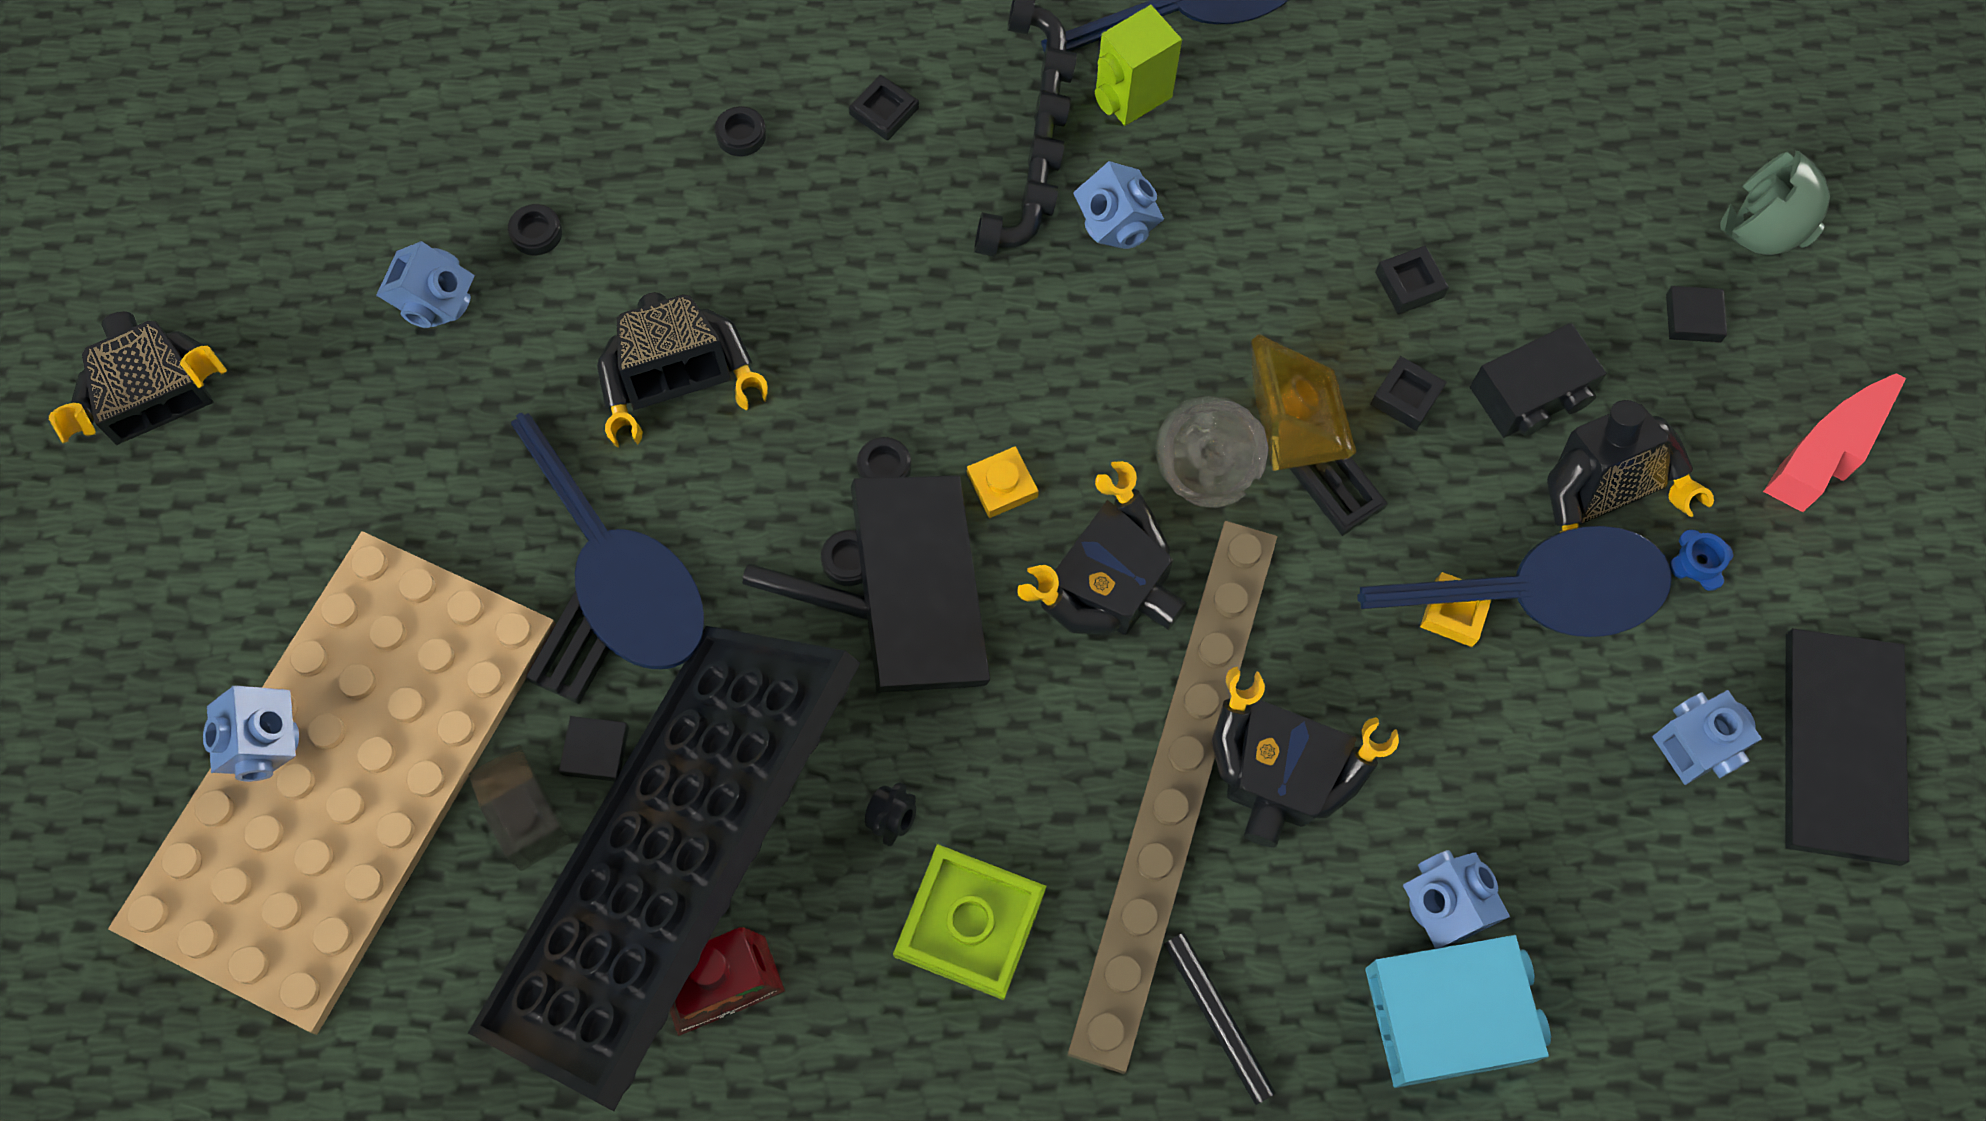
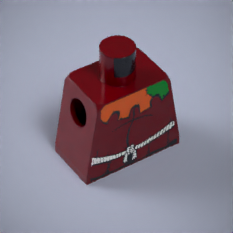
M741 927L708 940L700 955L698 965L688 976L670 1009L678 1036L785 992L765 936Z

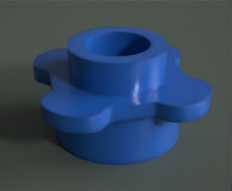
M1696 530L1685 531L1679 537L1681 545L1679 554L1670 562L1671 572L1677 578L1688 577L1700 582L1706 590H1717L1724 583L1722 571L1733 558L1731 547L1714 534L1699 533ZM1697 556L1704 557L1706 563L1700 564L1697 561Z

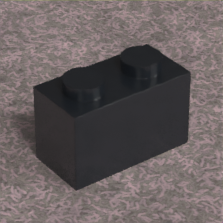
M1569 323L1482 365L1470 389L1503 438L1518 431H1521L1524 436H1528L1545 427L1552 420L1550 415L1563 409L1568 414H1574L1591 404L1597 397L1594 393L1607 373L1573 324Z

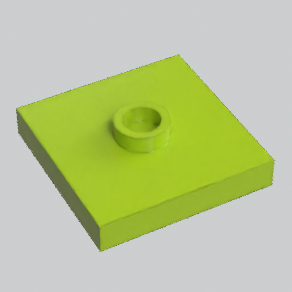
M937 844L893 956L1005 1000L1047 886Z

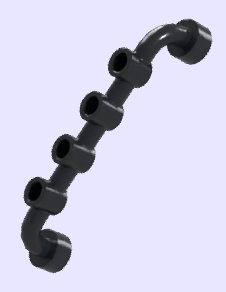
M1012 0L1009 14L1008 31L1027 35L1030 25L1036 26L1045 33L1047 45L1041 68L1042 79L1035 110V128L1028 158L1029 170L1022 199L1023 211L1021 221L1014 227H1002L1003 216L985 212L981 213L974 253L995 257L998 247L1016 248L1027 244L1038 233L1042 216L1053 215L1058 196V186L1047 184L1049 169L1058 171L1063 157L1064 141L1053 139L1055 125L1064 127L1068 118L1071 97L1060 95L1061 81L1071 83L1077 54L1066 51V31L1060 19L1051 11L1036 6L1035 0Z

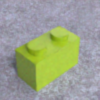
M1152 5L1140 10L1101 35L1095 97L1100 108L1107 115L1114 113L1124 126L1163 104L1173 96L1182 39Z

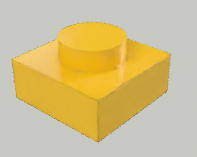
M1016 446L967 466V475L989 518L1038 498L1039 491Z
M1441 572L1435 579V581L1462 580L1444 572ZM1491 600L1428 604L1420 627L1473 647L1479 641Z

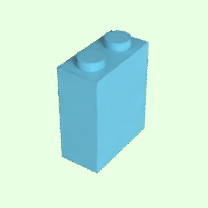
M1516 935L1376 959L1365 968L1394 1088L1530 1064L1549 1057L1546 1048L1551 1042L1549 1024L1544 1012L1541 1009L1536 1010L1530 986L1534 984L1533 965L1526 950H1520Z

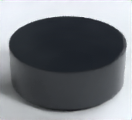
M744 106L732 107L724 111L715 123L718 145L730 155H751L757 152L765 143L766 128L764 120L752 108Z
M530 204L521 207L511 216L508 223V233L517 250L527 255L537 256L550 252L558 245L562 237V227L557 214L551 208L541 204Z
M879 437L870 440L859 451L857 457L858 474L860 478L909 477L911 473L909 451L900 441L890 437Z
M844 530L833 534L824 543L821 551V562L825 574L831 581L842 586H855L863 583L856 531Z

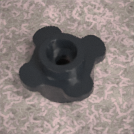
M901 782L896 783L892 788L887 785L880 787L872 796L865 813L866 827L873 830L874 834L883 836V844L887 846H892L898 835L903 836L909 831L916 816V797L913 794H907V786Z

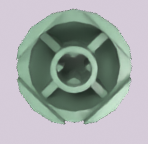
M1795 151L1794 157L1789 152L1782 153L1761 167L1742 186L1749 194L1738 214H1736L1732 204H1730L1720 221L1721 230L1726 235L1754 253L1770 256L1788 252L1797 246L1805 248L1820 236L1825 227L1822 221L1827 214L1830 202V192L1825 176L1800 151ZM1750 211L1753 215L1744 221L1743 214Z

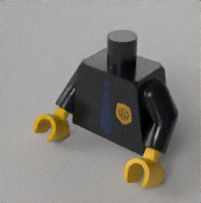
M1124 461L1111 462L1113 469L1118 474V484L1114 486L1108 475L1098 474L1095 479V485L1101 493L1115 495L1116 500L1114 504L1108 500L1105 502L1055 571L1047 565L1027 568L1029 574L1037 578L1039 587L1037 590L1031 584L1019 585L1017 590L1018 596L1027 602L1042 600L1041 607L1071 633L1109 635L1118 631L1127 635L1142 613L1169 630L1177 621L1187 603L1162 586L1169 577L1173 562L1169 555L1170 547L1154 514L1139 490L1133 489L1137 480L1133 466Z
M1233 667L1226 675V684L1230 691L1231 699H1226L1223 702L1212 737V746L1220 777L1228 783L1227 798L1252 809L1244 837L1256 844L1274 848L1277 847L1285 821L1303 827L1315 818L1330 817L1354 798L1377 767L1378 761L1375 757H1386L1397 749L1399 743L1398 732L1395 729L1391 733L1390 738L1384 743H1374L1369 737L1377 728L1379 719H1368L1362 728L1363 745L1362 747H1354L1357 739L1354 736L1259 700L1264 693L1265 684L1258 671L1255 673L1254 683L1249 689H1237L1236 684L1239 681L1240 670L1238 667Z

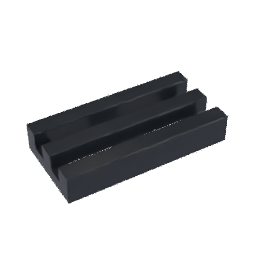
M1323 421L1280 447L1278 455L1342 536L1350 532L1356 525H1361L1367 521L1370 516L1375 513L1378 514L1386 508L1387 501ZM1318 440L1366 500L1367 504L1362 507L1342 484L1338 474L1331 466L1327 465L1311 443ZM1301 450L1350 513L1348 516L1297 451Z
M575 591L526 677L531 683L580 704L610 650L598 638L572 685L567 686L564 684L593 633L586 618L582 621L551 678L546 676L582 613Z

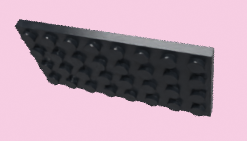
M706 626L703 630V636L698 649L683 664L468 1031V1034L602 1106L615 1111L623 1094L632 1085L636 1071L656 1034L665 1025L669 1011L684 983L698 965L700 955L717 923L728 910L732 896L750 863L759 854L762 842L778 812L788 801L792 787L806 761L817 748L821 734L838 703L846 695L849 683L857 671L860 662L845 650Z

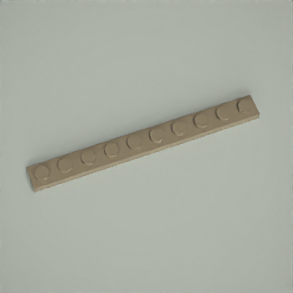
M1224 522L1067 1056L1122 1074L1126 1073L1214 763L1215 754L1212 746V737L1223 702L1226 699H1231V694L1226 684V675L1233 667H1238L1240 670L1276 544V535L1232 522Z

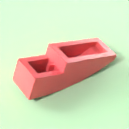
M1897 373L1867 386L1843 401L1797 444L1779 465L1763 492L1804 512L1824 493L1832 476L1842 481L1846 480L1865 462L1906 378Z

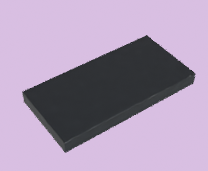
M960 476L854 478L851 484V494L877 693L986 686L990 681Z
M1794 628L1786 633L1785 849L1897 866L1910 862L1904 644Z

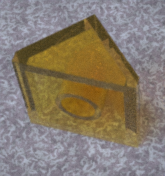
M1260 334L1251 340L1253 389L1272 470L1347 459L1354 455L1356 448L1334 370Z

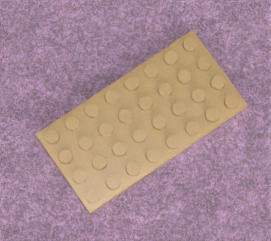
M361 531L262 687L285 689L291 692L293 722L297 724L299 730V743L295 751L296 757L275 770L272 777L260 781L236 780L235 774L211 773L210 768L108 930L317 1035L524 683L527 674L556 626L554 620Z

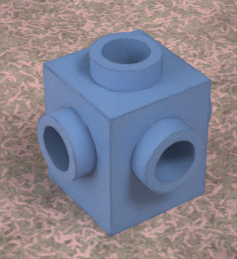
M1108 161L1073 192L1086 218L1085 228L1087 232L1100 244L1123 249L1136 247L1148 238L1149 232L1164 220L1155 202L1157 200L1156 191L1150 182L1142 176L1139 169Z
M420 241L396 251L376 296L401 310V316L411 324L423 328L435 327L455 321L463 315L471 299L470 294L467 292L475 275L461 267L459 260L454 255L441 249L431 248Z
M232 686L207 705L208 720L203 731V744L205 750L210 752L211 773L235 774L236 780L244 782L260 781L272 777L275 770L296 757L295 751L299 743V730L297 724L293 722L290 690Z
M1729 690L1710 700L1706 698L1703 692L1691 697L1673 709L1677 718L1670 721L1652 736L1684 785L1711 770H1714L1719 779L1735 771L1750 761L1744 752L1762 740L1755 729L1756 725L1753 716L1744 705L1735 701Z
M1450 850L1436 854L1418 864L1422 873L1420 876L1403 884L1410 898V910L1415 920L1425 928L1435 949L1461 942L1510 917L1497 893L1498 884L1493 872L1486 864L1480 861L1476 852L1456 858L1453 857Z

